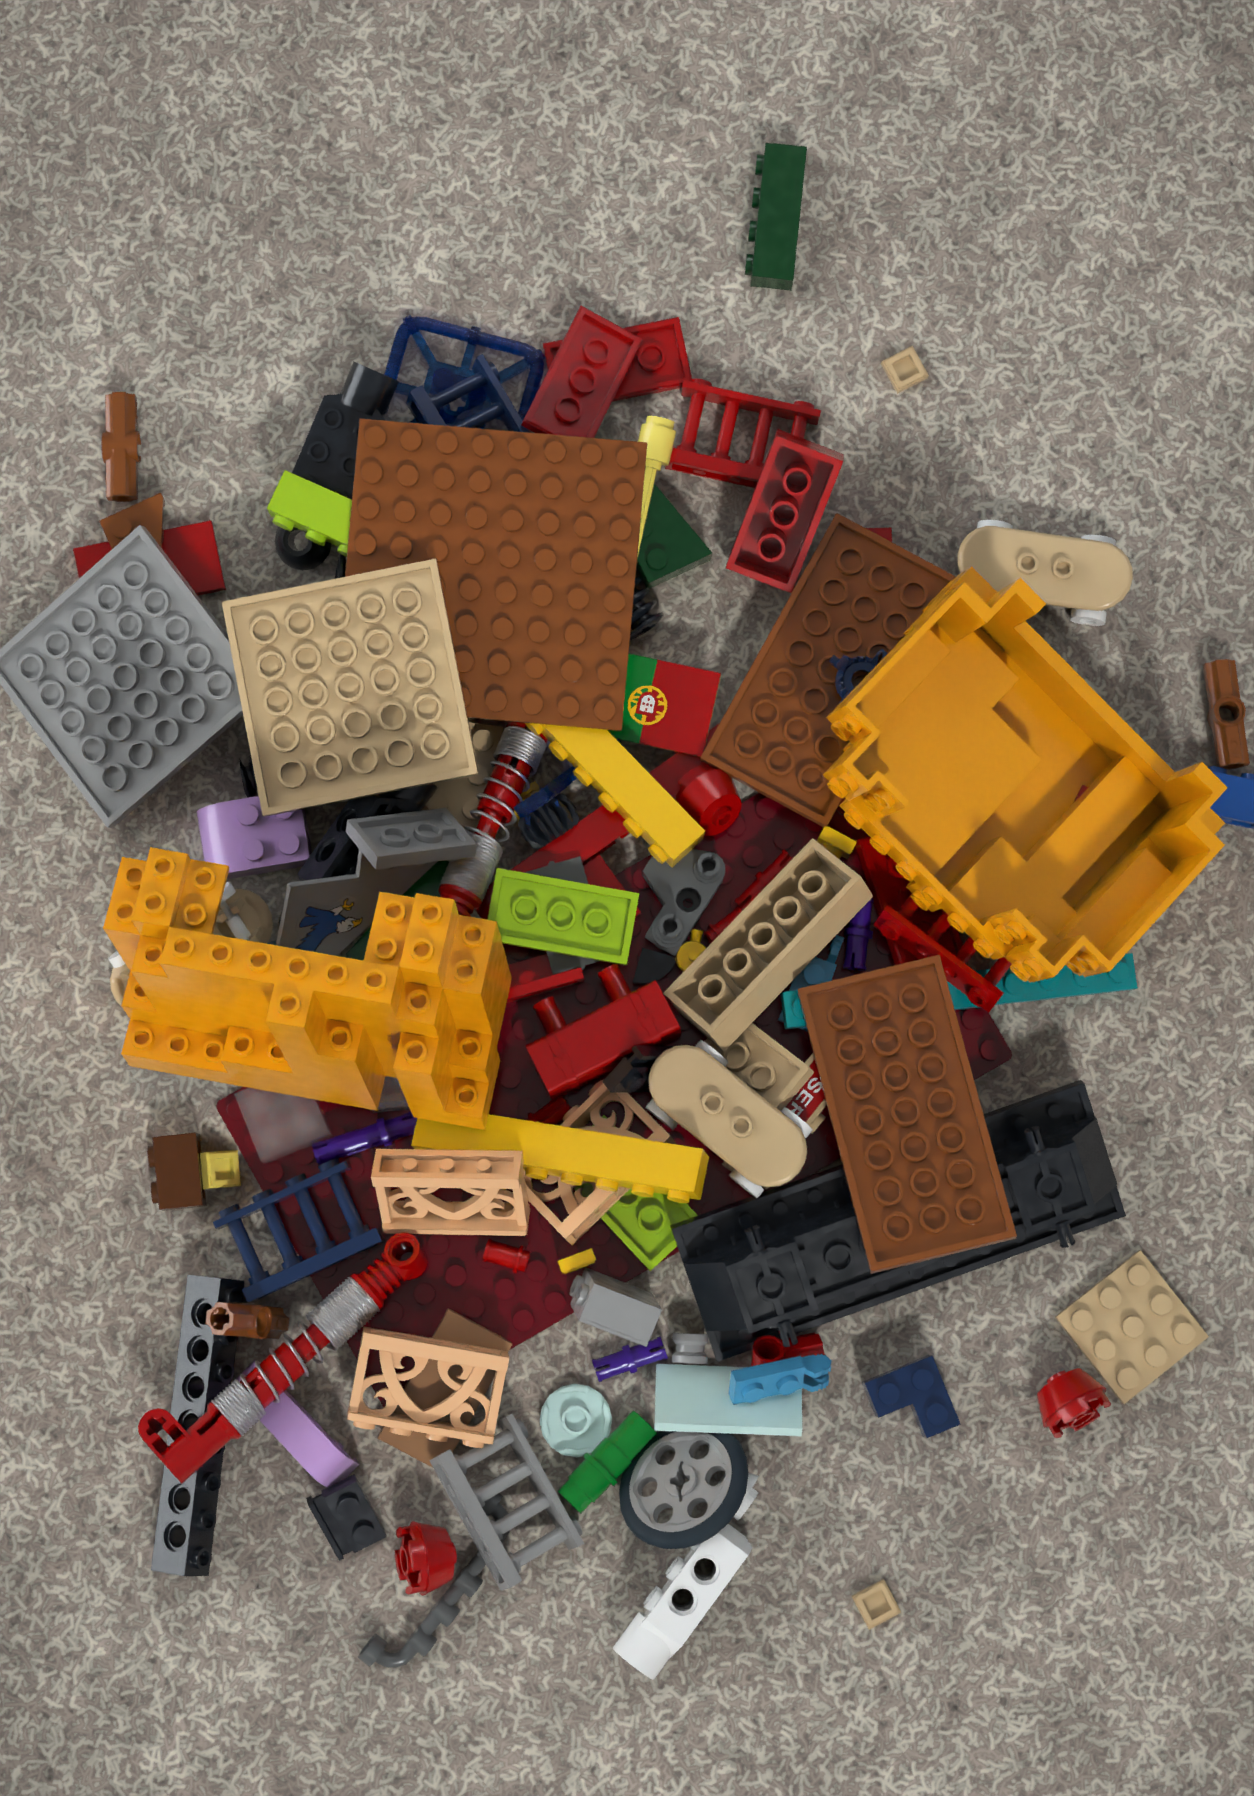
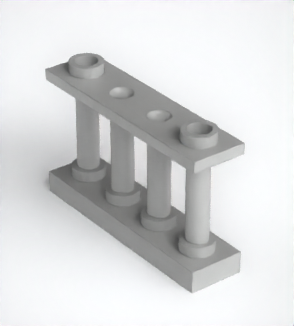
M512 1413L497 1421L502 1432L494 1436L493 1444L484 1443L483 1448H473L461 1456L453 1455L449 1449L429 1460L501 1591L509 1589L522 1581L519 1572H521L523 1565L563 1541L568 1550L584 1544L580 1537L582 1535L580 1524L574 1516L568 1515L527 1441L529 1435L525 1425L520 1419H515ZM510 1444L520 1464L478 1489L476 1487L471 1488L465 1477L467 1469ZM528 1476L538 1496L499 1520L494 1521L491 1519L489 1521L482 1508L485 1506V1501ZM546 1509L556 1529L514 1554L511 1552L507 1553L500 1541L503 1539L502 1534Z

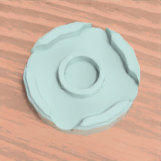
M574 1383L562 1386L549 1395L542 1406L539 1422L542 1435L551 1448L565 1456L581 1457L586 1452L590 1454L605 1437L609 1436L612 1415L609 1404L600 1392L588 1385Z

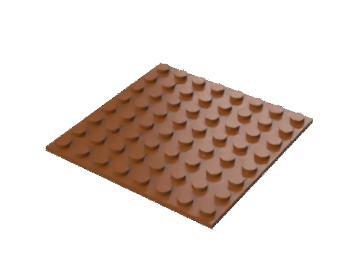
M360 419L345 577L431 559L437 560L468 718L622 731L647 442Z

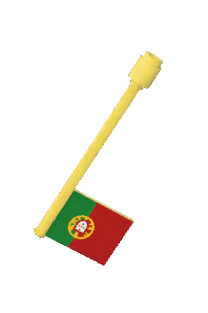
M647 416L646 423L641 424L638 442H647L638 555L656 473L661 470L662 465H669L676 431L673 430L675 422L657 416ZM629 653L622 731H608L615 739L701 757L706 747L721 673Z

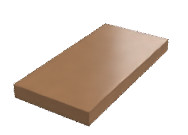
M449 1308L432 1336L434 1339L508 1352L512 1346L511 1341ZM428 1359L422 1372L409 1379L404 1387L408 1396L422 1410L442 1402L456 1391L444 1383L438 1372L437 1360ZM452 1365L448 1369V1375L460 1384L465 1381L456 1377L463 1371L460 1365ZM487 1369L475 1390L485 1395L494 1379L495 1370ZM470 1396L465 1401L473 1407L475 1413L480 1402ZM397 1405L393 1412L395 1414L407 1415L399 1405ZM468 1411L461 1414L460 1420L468 1425L473 1414ZM449 1414L436 1420L451 1423ZM386 1426L381 1428L377 1436L379 1440L430 1467L432 1465L429 1460L449 1449L453 1453L460 1439L448 1437L447 1442L433 1441L426 1438V1433L412 1431L410 1436L391 1433L389 1431L390 1427Z

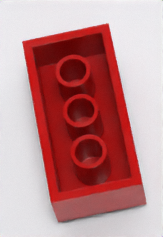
M777 429L725 568L792 593L842 467L844 454Z

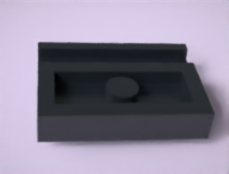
M635 1045L632 1048L634 1052L632 1057H624L603 1080V1083L611 1093H650L648 1082L650 1068L660 1054L674 1046Z
M355 1474L321 1490L322 1494L314 1498L312 1496L306 1498L311 1512L339 1561L344 1559L343 1555L351 1551L356 1553L387 1537L381 1521Z

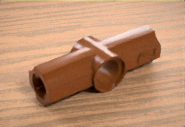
M112 392L109 395H105L106 432L102 433L101 445L103 461L106 464L105 482L106 498L108 501L131 502L138 500V463L141 462V456H138L137 445H141L140 433L137 431L138 403L135 394L126 392Z
M1222 659L1205 663L1203 671L1209 706L1207 721L1212 729L1217 767L1231 770L1248 766L1250 761L1244 726L1246 708L1240 699L1235 660ZM1219 708L1229 709L1233 713L1234 721L1223 720L1219 715Z
M216 1302L212 1309L207 1310L205 1324L211 1328L212 1334L279 1339L281 1334L288 1331L290 1318L284 1314L281 1307L236 1302Z

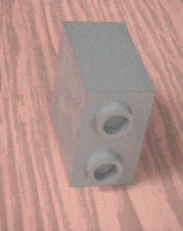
M586 1267L582 1276L577 1275L570 1288L569 1295L572 1296L570 1305L580 1322L647 1347L662 1311L652 1293Z

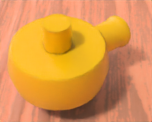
M692 929L690 941L683 943L676 954L677 966L683 972L706 949L701 943L703 934L701 930Z

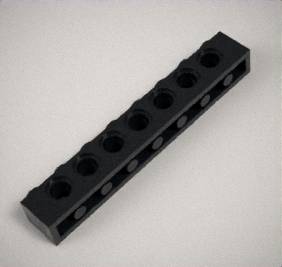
M187 1275L170 1412L185 1430L207 1412V1404L214 1400V1397L220 1395V1392H223L225 1387H228V1384L231 1385L233 1380L238 1336L212 1334L211 1328L205 1322L207 1310L212 1309L216 1302H243L242 1289L244 1288V1280ZM168 1434L167 1445L169 1446L174 1440ZM225 1445L183 1484L164 1465L151 1571L179 1576H209Z

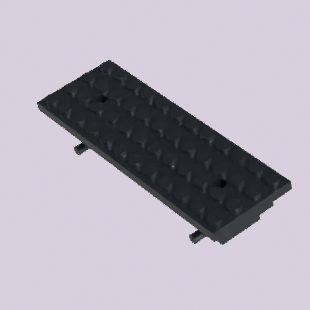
M1078 1080L984 1114L1017 1234L1016 1239L871 1274L843 1165L765 1191L758 1198L751 1196L670 1225L716 1361L719 1362L752 1350L754 1342L759 1337L767 1335L782 1339L783 1346L790 1347L788 1337H790L792 1344L795 1345L798 1343L795 1335L797 1333L1059 1240L1060 1247L1062 1248L1069 1247L1068 1243L1072 1246L1076 1243L1073 1237L1074 1234L1125 1217L1126 1214L1117 1189V1181L1084 1082Z

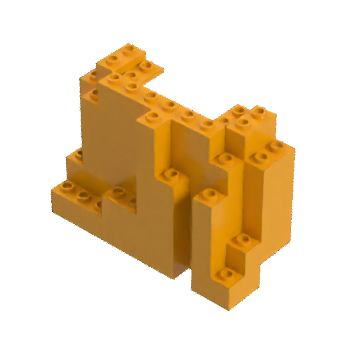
M971 566L952 579L922 610L924 613L904 632L905 636L826 717L832 723V731L844 741L849 740L850 742L843 748L845 752L830 766L823 776L829 781L827 785L836 796L842 799L846 798L839 805L845 811V819L856 829L862 828L871 837L869 840L871 845L882 855L888 854L897 863L895 866L896 870L905 879L911 881L906 887L913 893L911 895L912 900L921 909L926 911L929 909L931 912L943 909L949 915L947 917L948 922L961 933L965 931L975 941L973 946L985 958L991 957L993 960L1005 957L1012 964L1010 966L1011 971L1023 981L1028 980L1030 983L1055 977L1065 965L1075 974L1083 975L1084 977L1110 972L1225 846L1215 835L1225 822L1210 807L1228 787L1203 762L1175 772L1026 622L1027 619L1036 615L1046 603L1021 578L997 592ZM1082 784L1085 785V786H1087V787H1089V788L1074 802V800H1075V798H1076V796H1077V794H1078V792H1079V790H1080Z
M150 847L147 861L126 857L121 858L103 929L130 970L121 1005L130 1018L121 1052L129 1066L378 1111L385 1076L398 1079L413 1117L482 1130L486 1129L500 1064L497 1044L512 980L497 921L459 915L454 899L416 893L414 898L379 892L364 960L346 958L213 934L229 872L228 865L190 859L187 853Z

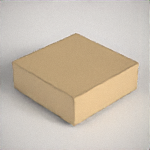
M913 346L881 362L897 394L929 377Z
M884 1579L851 1596L869 1630L901 1613Z

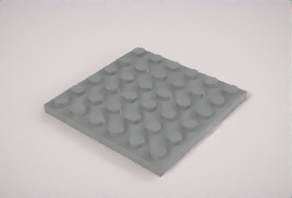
M141 525L134 529L0 649V685L108 828H114L243 716L228 634L150 532Z

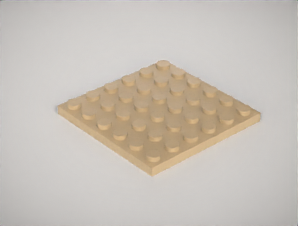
M436 559L222 601L262 816L267 817L479 774Z

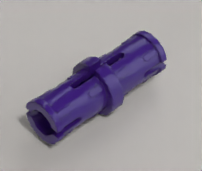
M872 898L849 921V927L844 930V936L847 937L844 969L855 970L857 968L858 971H866L868 940L872 939L873 932L870 930L872 905L874 903Z
M661 1337L650 1340L647 1347L639 1344L630 1348L628 1344L622 1346V1351L593 1359L592 1363L595 1370L610 1366L596 1372L598 1381L602 1382V1380L627 1371L633 1374L638 1372L637 1368L662 1359H668L665 1348L650 1353L651 1350L663 1347Z

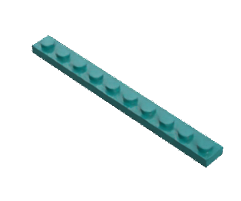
M1133 953L1125 954L1110 972L1088 977L1075 974L1065 965L1055 977L1030 983L1028 980L1023 981L1019 979L1009 968L996 985L1004 994L994 1006L1138 989ZM990 969L976 970V972L984 977ZM947 981L955 1010L978 1008V1006L970 1002L964 993ZM798 990L780 993L785 1029L806 1027Z

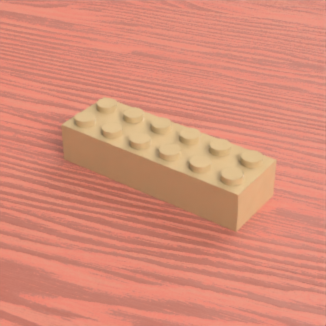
M812 838L663 994L678 1013L725 1052L868 903L873 895L860 875Z

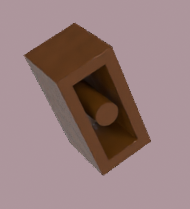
M194 1132L152 1137L153 1146H148L147 1154L149 1167H155L156 1182H151L153 1204L158 1203L159 1210L162 1211L207 1206L206 1193L202 1182L200 1134Z

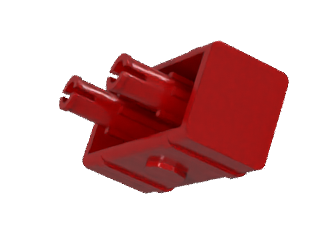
M618 964L603 969L598 973V977L602 980L612 1002L569 1024H566L553 996L545 998L533 1006L547 1035L525 1045L551 1100L558 1096L563 1097L571 1092L575 1093L581 1090V1087L611 1073L624 1057H632L634 1054L632 1048L635 1045L664 1046L681 1037L680 1026L656 980L631 992Z

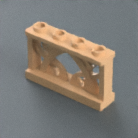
M603 1080L591 1088L588 1094L590 1097L580 1107L575 1105L567 1111L562 1119L564 1122L560 1125L645 1139L636 1133L628 1131L635 1114L653 1132L645 1140L676 1144L666 1130L627 1092L611 1093L603 1083ZM609 1102H619L624 1106L625 1118L620 1128L614 1127L617 1120L614 1111L607 1119L602 1118L600 1115L601 1109ZM590 1120L592 1121V1123H593V1125H594V1126L584 1127ZM524 1171L528 1201L571 1245L583 1236L630 1189L618 1187L616 1192L606 1191L597 1188L594 1182L583 1181L582 1184L590 1183L593 1186V1192L588 1197H583L581 1194L583 1188H579L574 1192L573 1188L577 1187L576 1185L563 1183L560 1181L561 1177L549 1175L546 1180L540 1181L547 1185L558 1182V1188L548 1193H540L533 1189L532 1178L526 1176V1171ZM561 1196L569 1216L562 1222L544 1202L552 1201Z
M376 1149L371 1180L373 1187L376 1189L383 1233L527 1235L530 1205L527 1198L522 1151ZM391 1187H400L391 1191ZM439 1188H461L468 1193L474 1194V1196L464 1202L443 1201L431 1193ZM503 1189H512L513 1192H510V1191H507V1190H503ZM408 1197L405 1201H396L400 1198Z
M363 1326L347 1411V1420L354 1421L353 1425L362 1429H375V1425L390 1427L389 1431L391 1433L410 1436L412 1431L426 1433L427 1439L438 1442H447L448 1437L462 1439L463 1445L474 1448H483L484 1443L493 1444L509 1363L508 1351ZM369 1350H379L383 1374H375L364 1378ZM404 1356L414 1359L415 1365L411 1370L396 1373L395 1368H405L400 1362ZM428 1359L437 1360L441 1379L447 1386L456 1391L442 1402L422 1410L408 1396L400 1381L412 1379L421 1373ZM452 1365H460L463 1368L462 1373L456 1376L459 1379L465 1380L462 1384L456 1382L448 1375V1369ZM487 1369L495 1370L490 1400L484 1394L475 1390ZM386 1382L388 1388L378 1390L373 1399L376 1397L385 1398V1407L381 1409L369 1408L363 1400L364 1391L374 1383ZM469 1396L478 1400L485 1409L484 1419L475 1426L466 1425L460 1420L461 1414L468 1411L474 1415L473 1407L468 1402H465ZM397 1405H399L407 1415L395 1414L393 1412ZM449 1414L451 1423L436 1420Z

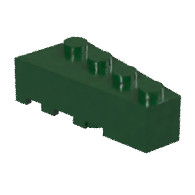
M655 484L636 566L640 576L643 577L646 588L649 589L710 561L713 554Z

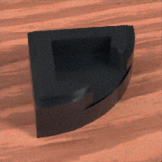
M642 948L632 983L647 985L654 980L658 981L664 978L673 969L676 957Z

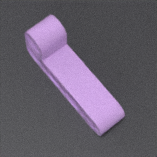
M254 1360L241 1374L248 1375L256 1367L255 1361L257 1360ZM240 1375L236 1378L239 1382L241 1381ZM287 1390L279 1396L280 1403L272 1402L264 1409L266 1415H263L260 1422L301 1466L323 1486L328 1488L347 1478L360 1465L355 1457L352 1459L342 1449L344 1446L331 1438Z

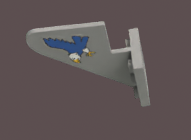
M447 808L348 819L346 833L359 848L356 874L288 883L276 945L337 956L373 922L379 892L402 895L438 861H457L460 858L475 857L477 843Z

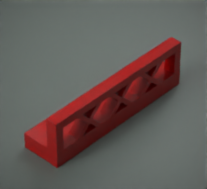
M547 954L509 964L512 980L506 1004L584 982L582 968H575L553 975Z

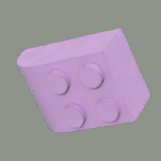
M259 796L220 802L197 810L204 861L228 865L227 879L302 867L312 854L305 809L264 817L262 816Z

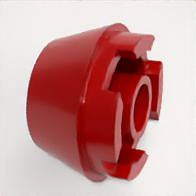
M700 765L687 772L678 781L681 789L674 799L705 830V836H714L723 832L738 817L742 805L733 778L723 770L716 768L705 769Z
M1076 1368L1068 1372L1063 1370L1054 1374L1037 1393L1043 1426L1049 1428L1055 1438H1061L1063 1435L1062 1430L1067 1427L1073 1428L1075 1432L1084 1428L1100 1417L1097 1411L1100 1406H1104V1408L1111 1406V1402L1105 1394L1106 1388L1082 1368Z
M412 1521L409 1526L397 1528L396 1536L397 1538L402 1537V1546L400 1549L395 1550V1562L399 1580L408 1581L409 1586L406 1587V1594L419 1593L424 1596L453 1579L454 1564L457 1561L456 1548L444 1527Z

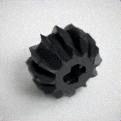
M557 793L520 817L518 826L526 842H529L534 849H540L578 824L580 818L572 801L564 793Z

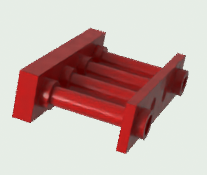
M703 379L684 380L681 396L691 398L681 444L672 449L669 465L665 466V469L755 488L764 466L763 459L773 416L794 420L791 434L804 439L807 423L818 425L821 410L814 409L815 406L804 401H795L794 404L713 387L711 382ZM705 401L725 405L715 452L711 453L710 456L697 453V450L694 448ZM739 409L759 413L750 457L745 463L732 461L731 457L728 456Z
M911 895L898 911L887 905L874 923V926L881 931L883 936L897 942L918 959L940 955L946 980L964 993L974 1005L990 1012L1004 994L996 985L1012 964L1005 957L998 958L988 973L982 977L967 965L968 961L977 951L973 946L975 941L971 937L966 940L955 955L938 943L951 926L947 920L949 915L945 911L942 912L927 933H924L908 921L919 908L912 900Z

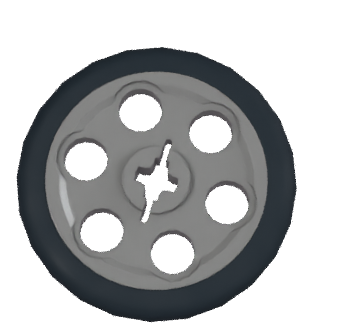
M656 1431L657 1434L631 1460L632 1463L622 1474L619 1498L623 1518L634 1535L649 1545L663 1549H684L701 1544L719 1533L729 1524L739 1510L747 1489L749 1475L747 1457L741 1443L733 1434ZM709 1445L708 1454L704 1458L699 1460L693 1459L694 1451L699 1446ZM668 1450H674L675 1457L673 1461L667 1465H660L661 1456ZM717 1471H725L726 1475L723 1482L717 1486H711L709 1483L711 1476ZM687 1477L689 1482L683 1484L684 1479ZM649 1482H657L656 1491L651 1496L643 1497L642 1489ZM683 1484V1489L680 1490L677 1486ZM704 1502L708 1504L707 1511L703 1516L692 1518V1510L697 1504ZM666 1508H673L672 1518L666 1523H658L657 1518L660 1512Z

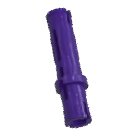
M411 1112L387 1120L383 1117L377 1119V1123L312 1143L316 1161L320 1166L335 1158H343L384 1144L387 1147L393 1145L392 1141L414 1135L417 1118L413 1117Z

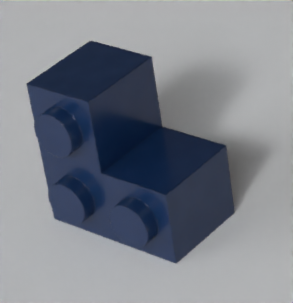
M933 1355L924 1356L862 1382L873 1412L878 1418L910 1405L921 1434L925 1438L961 1425Z

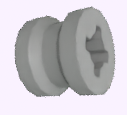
M673 1333L672 1340L676 1344V1351L672 1354V1363L707 1364L708 1356L704 1353V1345L708 1343V1334Z

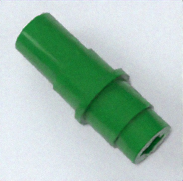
M632 1411L590 1454L586 1452L583 1455L584 1460L567 1477L568 1480L559 1488L558 1493L582 1514L592 1502L595 1503L610 1485L615 1487L618 1483L616 1479L632 1463L631 1460L657 1434L656 1431L639 1414Z

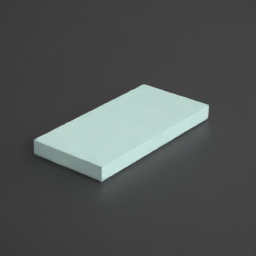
M656 1364L654 1431L802 1436V1389L796 1390L789 1395L778 1394L761 1398L752 1403L744 1402L733 1405L728 1394L731 1371L746 1367Z

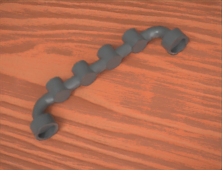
M500 1493L485 1501V1506L482 1507L487 1517L492 1515L495 1521L508 1514L507 1510L499 1503L503 1497ZM510 1530L502 1534L503 1539L500 1540L502 1544L505 1541ZM477 1550L468 1565L461 1570L450 1588L436 1602L428 1616L415 1629L399 1652L389 1653L384 1649L388 1642L379 1635L374 1634L361 1650L358 1658L369 1667L376 1662L384 1667L397 1668L406 1665L417 1653L423 1657L426 1656L437 1641V1638L432 1635L440 1623L448 1627L460 1612V1609L455 1606L463 1594L469 1598L472 1597L482 1584L483 1579L478 1574L485 1567L486 1563L479 1550Z

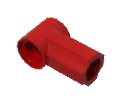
M815 1332L796 1336L798 1343L795 1345L788 1338L790 1347H784L782 1340L775 1336H762L753 1344L751 1366L797 1356L825 1355L823 1342L819 1333L816 1334Z

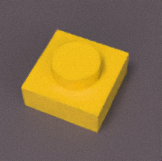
M824 826L817 840L819 844L838 859L841 856L848 859L857 843L855 840L828 826Z

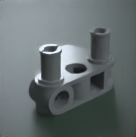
M692 849L673 868L666 861L663 864L659 863L653 856L647 863L642 876L663 907L644 938L654 943L658 949L668 952L675 957L681 945L687 940L691 930L697 924L724 879L725 864L718 854ZM690 899L693 902V906L686 908L683 906V901Z

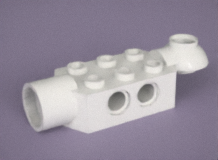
M726 1473L724 1474V1476L721 1478V1480L718 1482L717 1485H719V1484H721V1483L723 1482V1480L725 1479ZM751 1473L748 1475L746 1494L739 1510L733 1517L737 1521L747 1511L758 1494L752 1488L759 1477L758 1475ZM727 1524L715 1536L701 1544L691 1546V1550L684 1559L677 1556L665 1573L669 1579L662 1589L658 1586L654 1587L643 1603L644 1608L647 1610L645 1613L640 1611L637 1613L613 1646V1650L634 1668L654 1680L667 1661L683 1646L748 1557L753 1547L746 1539L747 1537L730 1524ZM703 1558H708L714 1562L712 1571L706 1575H700L694 1571L696 1562ZM679 1589H687L692 1593V1597L687 1604L678 1605L672 1601L673 1594Z

